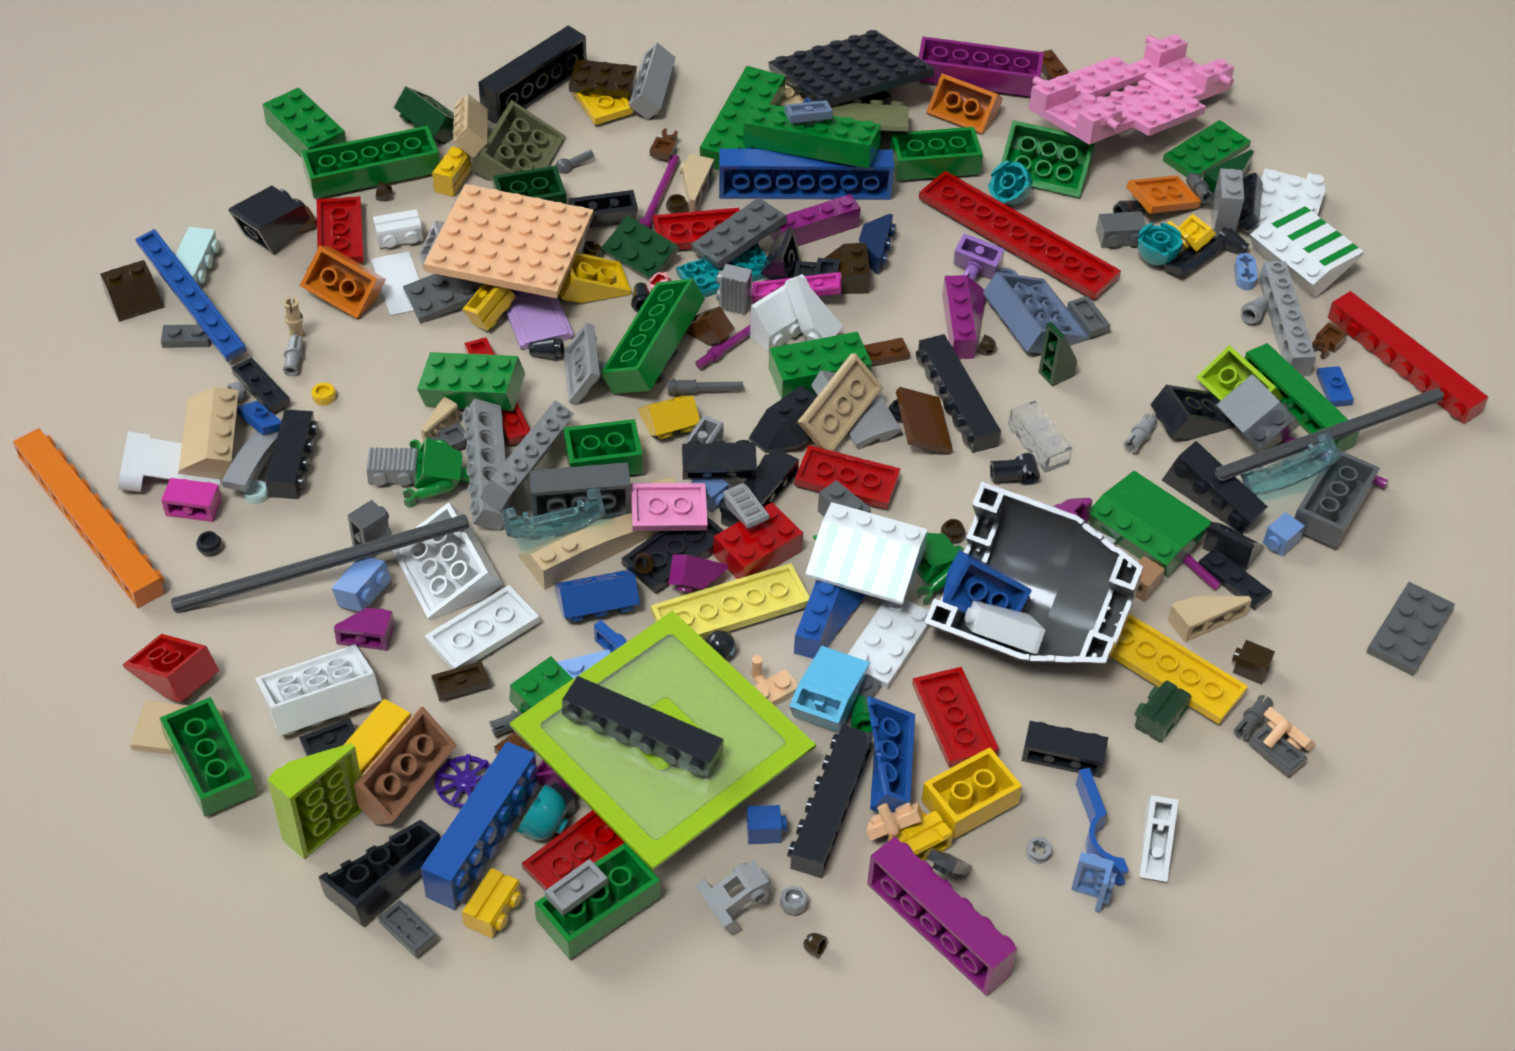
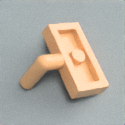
M759 655L753 656L751 676L757 683L754 687L775 706L793 697L798 683L785 669L766 679L762 674V657Z
M1271 706L1264 713L1270 719L1267 724L1273 728L1272 732L1263 741L1270 748L1276 744L1284 733L1290 736L1287 741L1298 750L1304 747L1310 752L1316 745V743Z
M887 803L878 806L879 814L870 819L866 831L870 840L887 834L896 836L900 829L922 821V810L919 803L913 805L905 803L897 807L895 812L892 813Z

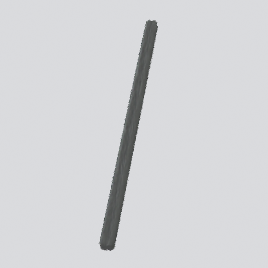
M1435 388L1216 468L1215 477L1219 481H1224L1442 401L1444 393L1439 388Z
M465 514L173 597L171 605L175 612H180L469 528L468 518Z

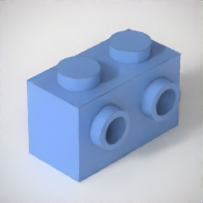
M368 557L355 561L332 586V591L339 607L360 612L374 601L392 579L385 561Z

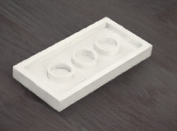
M508 585L425 635V640L450 669L475 663L535 626L540 620L539 615Z
M885 600L848 655L870 662L866 674L881 681V687L887 690L929 628L924 623L929 610L907 600H904L902 605Z

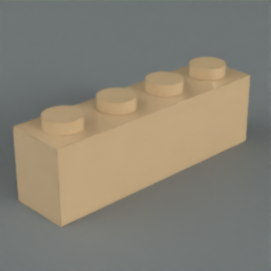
M467 94L464 98L460 97L454 105L453 142L474 158L487 144L488 109L470 94Z

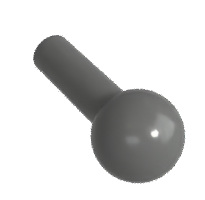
M590 149L569 160L566 158L559 159L556 163L559 173H570L573 167L593 158L594 154Z

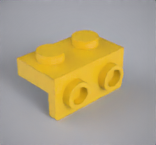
M1194 214L1189 216L1179 227L1171 221L1167 223L1181 232L1182 245L1186 249L1191 247L1196 252L1202 246L1208 244L1211 238L1216 235L1210 226Z

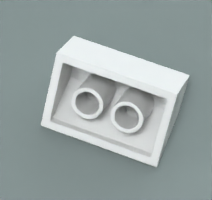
M801 274L800 276H801V277L804 279V281L809 285V283H808L807 279L805 278V276ZM786 285L751 305L750 339L769 353V348L782 346L785 342L793 337H797L801 333Z

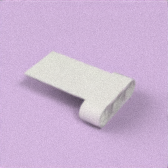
M128 431L118 489L141 492L143 475L169 480L170 478L211 482L219 486L220 479L178 474L182 443L150 438V434Z

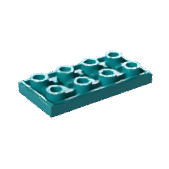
M757 243L728 263V265L751 269L752 282L767 278L761 274L767 256ZM703 258L676 267V273L681 280L694 278L701 293L706 298L717 294L720 284H717V276L719 271H723L725 266L719 269Z

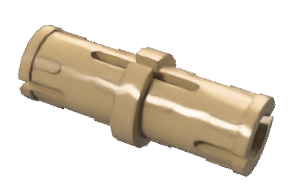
M287 297L283 304L286 311L285 323L289 327V336L291 338L296 333L303 338V314L299 310L298 299L293 297V304H291V298Z

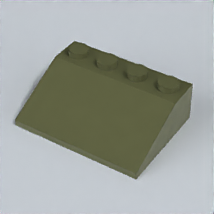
M854 99L849 101V103L830 106L833 110V116L851 117L860 121H873L874 123L881 124V131L908 132L909 129L908 106H903L904 102L891 101V105H883L881 100H870V104H862V99Z
M511 100L487 138V144L480 150L470 168L486 179L493 181L492 176L548 167L565 135Z

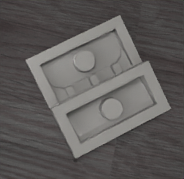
M880 396L875 397L848 433L859 450L878 438L882 443L902 432Z

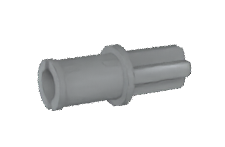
M293 334L289 338L288 348L284 352L285 363L283 371L287 376L297 375L299 361L303 357L301 352L303 338L297 334Z

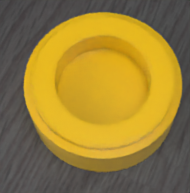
M319 383L311 390L312 399L318 405L331 404L336 398L335 388L330 383Z

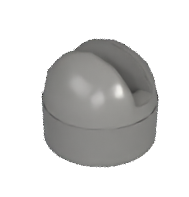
M235 382L227 385L228 389L239 390L237 401H241L246 397L247 392L244 384Z

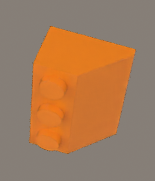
M941 73L926 113L962 127H974L976 132L983 134L996 118L1003 98L996 93Z
M319 246L299 286L359 319L377 299L386 278L330 246Z

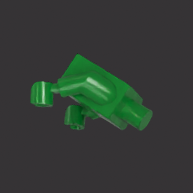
M427 437L422 444L416 439L410 441V447L418 449L414 485L417 491L415 492L411 488L403 491L404 498H409L403 501L406 507H414L418 502V498L423 500L453 492L459 481L470 483L467 468L462 467L463 454L452 448L446 441L442 439L433 440Z
M927 532L926 549L917 569V573L926 584H931L930 586H921L918 589L917 599L922 595H927L923 600V605H929L932 602V593L935 591L939 592L945 586L947 572L959 550L964 552L962 546H954L943 533Z

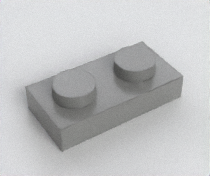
M589 859L545 890V897L564 916L607 885L608 878Z

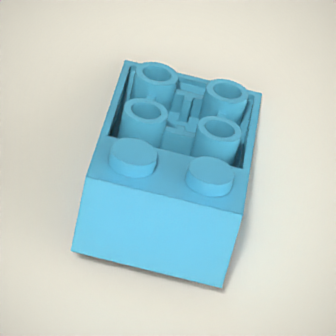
M821 646L800 680L789 705L793 717L839 733L842 725L846 724L870 662Z

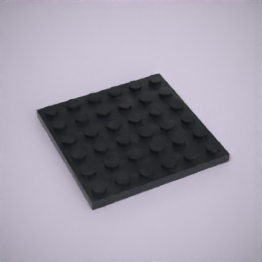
M869 30L863 35H851L848 39L842 41L834 40L828 45H817L807 51H796L793 55L778 56L775 60L768 61L769 69L772 72L784 75L785 81L813 102L827 100L830 106L935 76L934 67L877 30Z

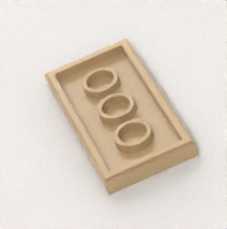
M851 354L797 423L819 448L834 451L883 386L857 354Z

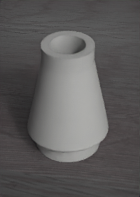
M1259 296L1257 299L1244 304L1241 308L1242 320L1248 324L1258 323L1269 305L1267 298Z

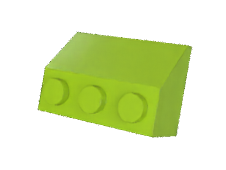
M1230 345L1196 376V379L1220 401L1252 374L1279 401L1283 398L1278 389Z

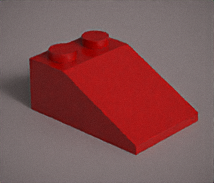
M162 633L122 664L127 671L159 694L180 703L189 699L196 689L208 683L212 676L220 671L206 645Z

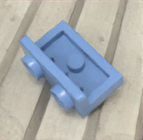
M1081 852L1071 890L1098 898L1095 911L1100 912L1102 904L1109 903L1117 875L1111 872L1114 861L1101 858L1096 854Z

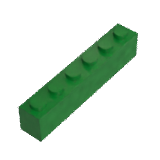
M1268 343L1246 352L1245 359L1278 389L1283 396L1280 402L1282 404L1286 402L1287 410L1309 434L1349 420ZM1360 431L1321 446L1330 454H1332L1335 448L1341 451L1348 450L1354 447Z

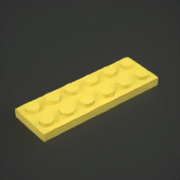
M792 563L651 605V613L655 622H657L671 611H674L699 636L705 639L714 630L731 631L806 608L810 597Z

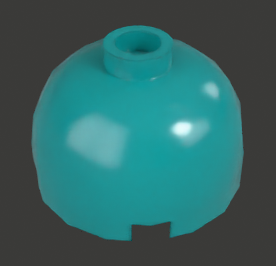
M1011 161L999 164L992 171V178L990 183L988 182L990 194L996 200L1006 205H1017L1025 201L1032 191L1033 184L1030 172L1021 163Z
M1149 223L1142 227L1138 236V251L1141 257L1153 265H1165L1177 258L1182 248L1181 232L1167 223H1161L1160 226H1153L1154 223Z
M547 784L544 785L538 794V798L530 807L517 832L533 840L543 841L549 839L555 832L561 834L568 822L564 818L567 811L565 799L558 791Z

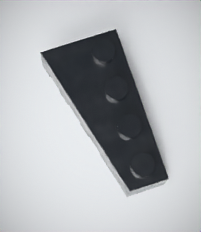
M1195 441L1177 457L1161 481L1242 534L1259 519L1268 506L1238 478L1232 477L1219 481L1215 477L1216 468L1223 465L1201 444Z
M420 819L390 836L389 841L377 847L374 845L365 850L366 854L354 861L349 859L340 864L341 868L333 873L328 874L326 872L318 876L325 897L363 926L422 874L421 867L440 841V834Z

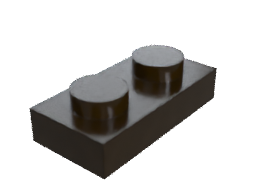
M482 661L431 675L439 701L490 687Z

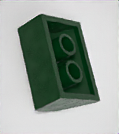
M405 86L393 107L400 112L399 117L407 122L412 121L414 128L428 126L435 142L441 140L447 143L453 140L454 113L433 97Z

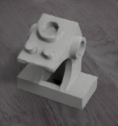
M755 861L748 864H739L734 868L733 873L714 887L705 878L695 884L723 928L732 936L741 930L734 919L738 910L750 901L754 904L762 901L767 904L769 894H771L769 888L771 883L770 877L766 870L760 869ZM742 883L745 889L734 898H731L728 892Z

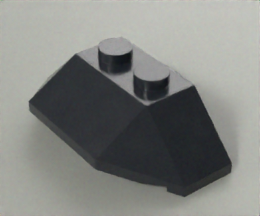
M799 386L766 409L749 436V441L756 442V446L764 453H770L774 447L782 451L796 449L809 442L811 438L797 422L817 398L815 391Z

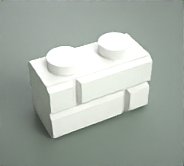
M417 209L373 217L374 231L379 249L423 241L422 227Z

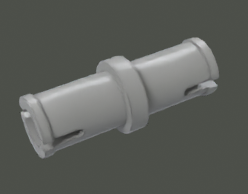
M1147 413L1143 416L1140 423L1132 428L1131 435L1124 442V447L1127 451L1130 452L1132 449V453L1136 452L1142 442L1148 440L1151 430L1158 422L1156 416L1153 414L1150 416V413Z

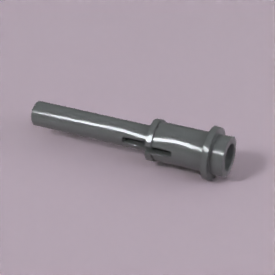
M673 378V380H668V394L675 396L676 394H696L697 391H743V381L696 382V379L675 380Z

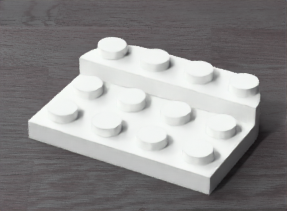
M1264 169L1261 178L1263 186L1260 218L1258 224L1251 230H1256L1265 220L1300 202L1318 215L1325 193L1323 176L1308 173L1305 179L1276 170Z

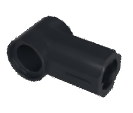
M1031 453L1020 454L1013 460L990 461V478L993 482L1019 480L1023 485H1032L1040 478L1036 458Z

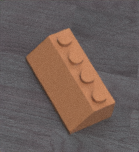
M420 707L354 784L358 807L375 825L393 823L457 746L424 707Z

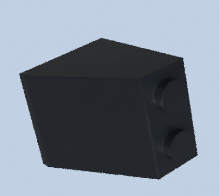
M272 185L228 209L242 233L273 255L310 218L305 210L307 208L300 199L294 200L284 189L279 190Z

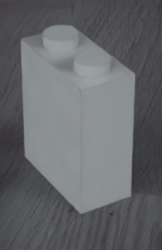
M1220 168L1211 205L1212 229L1216 233L1215 237L1219 235L1223 227L1232 228L1236 232L1244 202L1242 170Z

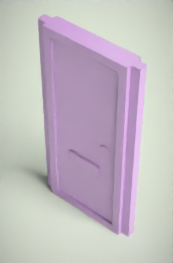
M510 289L516 297L511 302L510 308L505 312L520 349H529L530 342L556 336L565 341L574 337L558 297L552 298Z

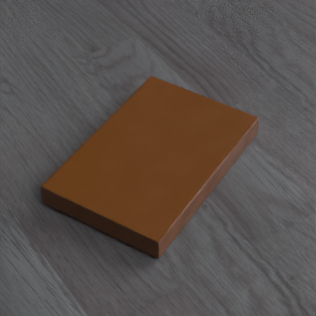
M899 387L896 390V396L908 445L949 454L952 451V445L940 398Z

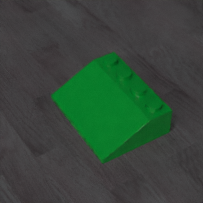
M1013 120L1001 163L1005 161L1021 163L1031 174L1033 180L1032 188L1080 198L1093 158L1095 143L1089 145L1069 132Z
M1135 470L1102 494L1091 507L1088 519L1091 527L1116 539V544L1140 560L1145 556L1159 564V566L1165 569L1163 575L1167 578L1205 535L1209 524L1212 522Z

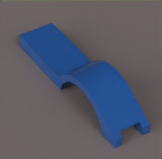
M1090 768L1081 769L1078 773L1076 787L1090 822L1085 842L1086 853L1096 854L1101 858L1114 861L1111 871L1117 874L1114 883L1117 886L1125 885L1123 875L1128 874V867L1124 858L1115 857L1105 852L1096 840L1095 834L1103 829L1107 812Z

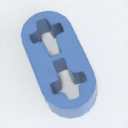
M1241 253L1236 257L1234 264L1236 285L1243 290H1251L1255 287L1258 277L1256 260L1250 254Z

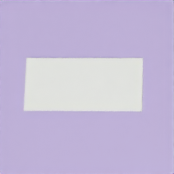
M407 251L371 259L375 272L386 278L381 290L390 315L413 311L402 287L419 280L410 252Z

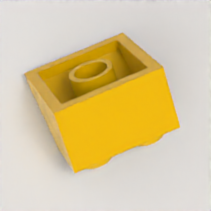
M679 396L638 408V412L651 436L658 435L659 439L672 436V431L680 429L681 433L694 429V425L700 422L694 396Z

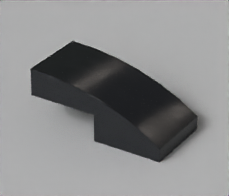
M818 257L817 262L797 261L793 278L801 274L812 276L838 273L840 259Z

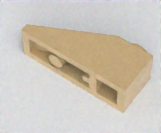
M689 154L686 162L683 161L681 164L680 174H683V187L689 212H694L698 210L714 176V159Z
M1192 596L1186 600H1178L1172 605L1168 622L1183 641L1187 642L1246 616L1252 599L1249 596Z

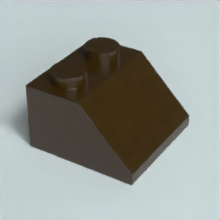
M866 243L843 244L825 257L840 259L839 272L842 275L841 294H869L870 267Z
M145 260L100 273L105 294L119 322L163 308L155 282Z

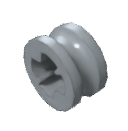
M1034 837L1028 842L1026 856L1033 863H1045L1050 857L1052 846L1046 838ZM1038 846V849L1042 847L1044 849L1043 855H1040V852L1035 854L1033 852L1034 847Z

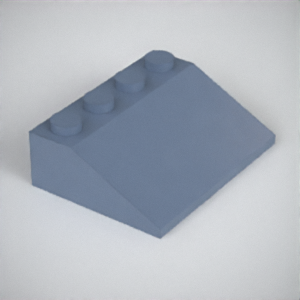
M996 272L983 292L989 300L988 303L998 312L999 318L1007 324L1011 334L1019 340L1023 350L1028 353L1042 354L1046 327L1049 322H1052L1065 335L1069 345L1087 341L1089 338L1045 279Z

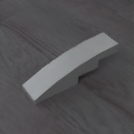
M256 431L248 439L222 479L224 488L247 491L252 480L258 479L262 469L268 468L279 431L267 435H262Z

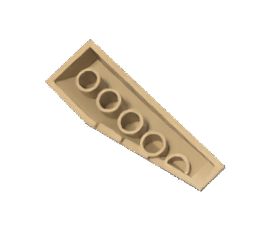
M632 513L594 525L561 533L520 553L519 558L543 589L546 590L554 586V583L562 582L655 535L659 531H632Z

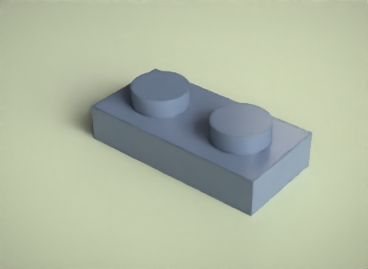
M827 100L785 105L784 113L790 123L821 122L825 119L833 118V110Z

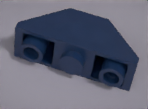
M887 214L863 224L859 243H866L869 267L875 274H880L881 267L886 266L888 253L886 251L890 252L892 244L890 236L894 237L896 224H893V214Z

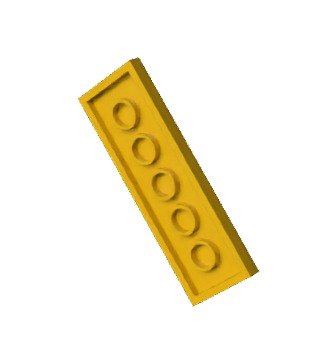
M1131 614L1128 616L1121 637L1111 656L1114 660L1217 724L1224 720L1248 689L1246 684Z

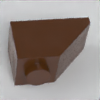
M719 306L696 314L685 333L706 345L714 343L720 345L730 338L729 334L735 328Z

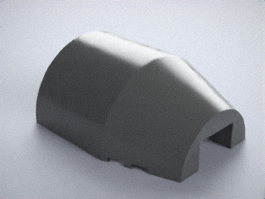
M981 481L972 504L975 517L966 536L968 543L964 552L1022 581L1032 589L1020 612L1032 616L1045 629L1038 653H1031L972 632L966 626V613L960 611L958 607L944 603L942 601L943 596L941 601L933 600L924 623L930 627L1020 661L1107 664L1118 644L1140 584L1143 566L1119 547L1114 546L1105 539L1100 532H1096L1079 516Z

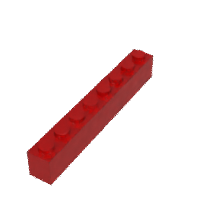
M1352 291L1332 302L1327 317L1342 330L1348 332L1349 336L1424 393L1439 388L1444 393V397L1437 404L1462 424H1466L1483 412L1489 398L1485 393Z

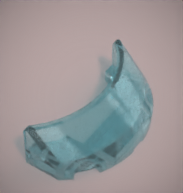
M1329 431L1318 436V444L1308 445V450L1263 468L1262 466L1257 470L1243 473L1240 475L1242 483L1256 496L1288 488L1315 476L1341 458V454Z
M600 489L588 490L586 494L587 499L584 502L581 499L576 500L577 507L529 517L528 511L523 512V516H519L514 508L501 510L507 537L524 540L549 539L567 535L591 525L606 514Z

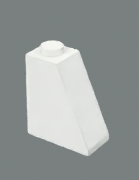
M974 600L971 608L969 607L965 614L966 626L972 632L1031 653H1038L1045 629L1029 614Z

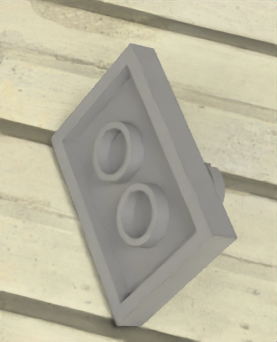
M589 323L584 324L564 351L568 402L577 405L583 397L587 396L589 389L598 380L605 381L601 376V371L607 362L598 360L599 354L596 346L594 325Z

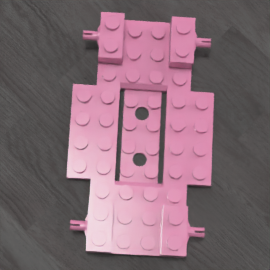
M1148 35L1145 39V42L1148 44L1145 47L1143 60L1130 65L1119 57H1110L1104 61L1069 72L1066 75L1058 76L1049 81L1035 76L1032 81L1035 86L1032 87L1029 110L1089 145L1131 128H1135L1150 136L1205 114L1206 106L1199 103V101L1229 90L1230 86L1234 83L1232 78L1234 66L1228 64L1223 59H1216L1207 64L1199 65L1193 62L1192 59L1185 57L1188 42L1182 40L1180 36L1169 35L1166 38L1157 39L1152 35ZM1124 88V90L1121 92L1116 91L1118 89ZM1110 93V96L1103 97V95Z

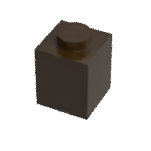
M1246 640L1242 649L1237 647L1233 655L1232 662H1235L1233 673L1262 685L1271 666L1275 651Z

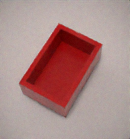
M773 502L763 507L769 514L770 519L750 528H747L739 521L714 536L713 556L720 563L728 564L727 570L736 579L773 569L802 552L803 532Z

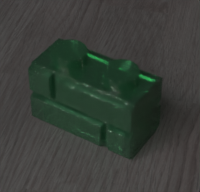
M1168 680L1164 681L1160 687L1154 686L1148 696L1149 701L1146 704L1142 702L1134 714L1137 717L1135 728L1144 734H1149V737L1159 743L1165 739L1185 714L1192 699L1190 693L1182 688L1178 689L1175 684Z

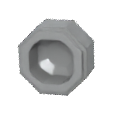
M792 885L783 889L780 897V906L785 913L797 915L805 911L808 896L803 888Z

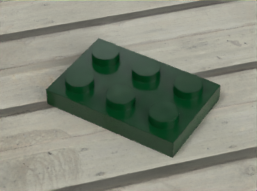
M628 215L601 247L602 253L620 262L648 281L653 275L662 272L680 250L677 244Z

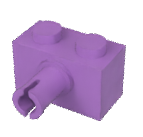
M964 233L955 249L954 264L965 268L966 270L963 275H967L973 281H975L978 274L992 279L1003 264L1005 249Z

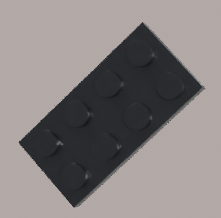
M707 517V530L659 531L621 558L622 565L656 593L669 582L673 554L705 558L713 552L714 536L724 530ZM642 552L651 554L654 559V566L647 574H640L633 567L635 557ZM643 558V567H647V560L646 558Z

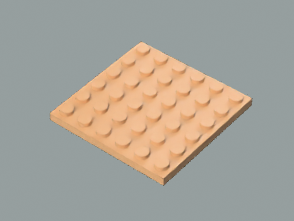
M465 184L423 264V269L425 272L557 298L591 223L593 209Z

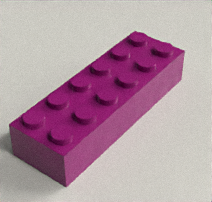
M922 36L918 58L934 67L935 76L918 80V82L937 84L942 73L988 91L1030 97L1032 87L1035 86L1032 83L1034 77H1041L1044 52Z
M894 836L871 855L867 885L986 997L1011 977L1017 947H1015L1011 938L1006 935L1003 936L994 927L989 918L979 914L967 898H962L953 890L952 885L946 879H941L933 871L929 863L920 860L907 843H902Z

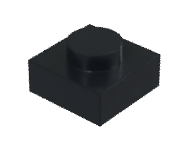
M555 782L550 787L558 791L565 799L567 805L565 818L569 819L576 813L575 796L568 788H562Z

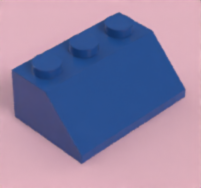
M959 550L947 572L942 601L958 607L964 613H966L969 607L971 608L973 600L1020 612L1032 589L1022 581Z
M629 570L554 583L561 614L565 619L569 618V621L582 620L584 615L594 613V617L605 616L609 614V610L618 608L619 612L630 611L634 609V605L640 604L636 577Z

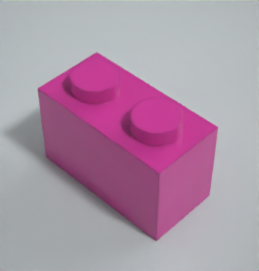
M170 478L161 501L165 516L214 522L222 502V497L218 484Z

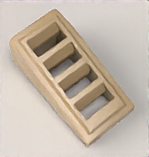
M446 397L440 401L421 429L423 441L426 437H438V431L459 422L458 406L455 402Z

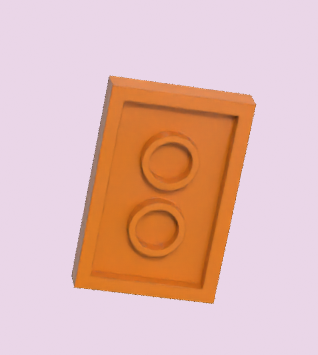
M1178 175L1129 180L1126 186L1133 197L1150 214L1196 209L1201 204V200Z

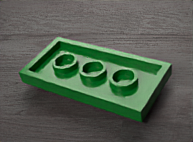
M1218 120L1165 153L1162 161L1185 177L1190 173H1194V175L1197 173L1202 178L1204 172L1232 159L1249 148L1251 140L1221 120Z

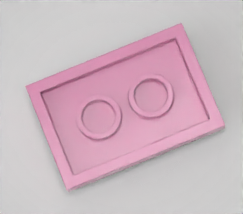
M631 483L632 531L707 530L705 483Z

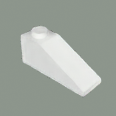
M801 276L788 279L785 285L801 332L805 335L807 341L836 336L843 327L840 321Z
M1153 795L1147 798L1139 878L1163 882L1168 881L1178 808L1177 799Z

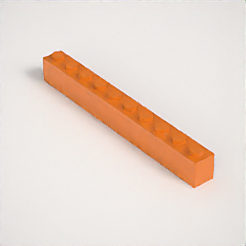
M38 428L14 440L13 444L18 458L137 609L164 595L162 584L165 580L158 569L153 570L151 561L145 553L140 554L133 538L128 539L125 528L121 523L116 524L111 510L103 508V503L98 494L91 493V488L86 479L79 478L76 467L72 463H67L64 452L61 449L57 450L55 448L56 445L52 437L45 435Z

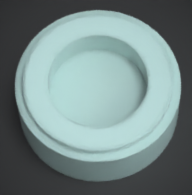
M253 480L247 491H243L245 500L251 504H260L268 498L266 483L261 480Z

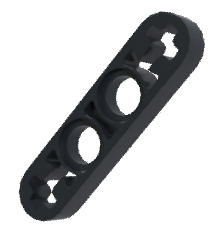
M1251 173L1243 178L1244 202L1238 224L1244 231L1254 228L1260 218L1263 182L1257 173Z

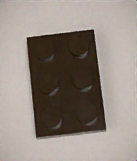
M576 59L569 82V92L630 99L637 76V66Z

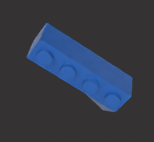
M816 580L795 633L794 654L814 659L821 646L828 648L835 639L836 633L845 626L849 616L853 611L857 610L861 600L865 596L867 597V594Z
M869 696L867 703L875 743L870 810L879 813L877 807L887 803L892 813L900 805L910 803L915 714Z

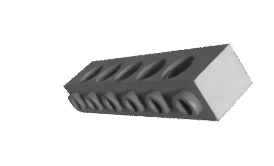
M1286 261L1264 262L1259 284L1263 297L1267 298L1269 302L1267 311L1280 354L1302 376H1310L1316 356Z
M474 399L471 405L465 408L463 413V420L466 426L464 438L467 439L465 453L466 457H468L467 475L470 480L468 493L471 495L470 513L472 514L474 525L500 531L510 517L509 501L499 511L481 499L480 496L490 479L506 461L501 406Z
M555 400L490 479L480 498L501 511L527 479L529 470H534L564 432L563 428L567 427L575 413Z

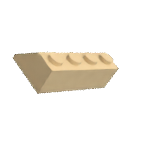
M212 387L187 399L178 474L223 479L232 460L239 390Z

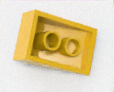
M577 253L559 294L563 300L585 303L630 295L632 291L620 262Z

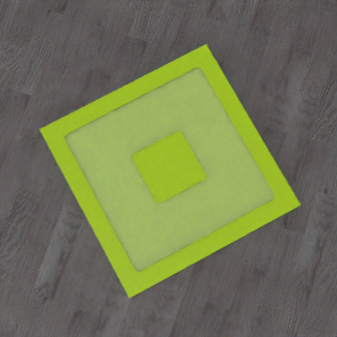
M674 611L659 619L578 676L723 738V754L709 778L694 775L683 767L669 764L660 757L646 754L635 746L621 743L612 736L603 732H596L589 726L580 722H573L562 715V699L576 677L510 722V727L652 870L656 869L816 747V744Z

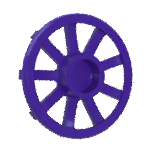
M471 754L453 759L449 758L435 775V788L439 797L451 806L462 808L464 804L457 803L460 794H467L469 798L477 786V782L483 777V775H476L484 768L488 770L490 767L489 761L471 756ZM465 762V769L461 771L456 763ZM470 762L480 764L473 771H469ZM451 767L457 775L445 774L444 772ZM441 779L454 781L440 788ZM456 788L457 791L451 800L444 796V792Z

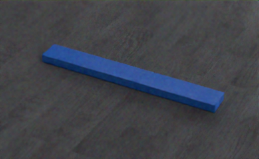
M153 229L136 238L135 241L138 247L225 361L228 362L245 353L247 349L244 343L159 233Z

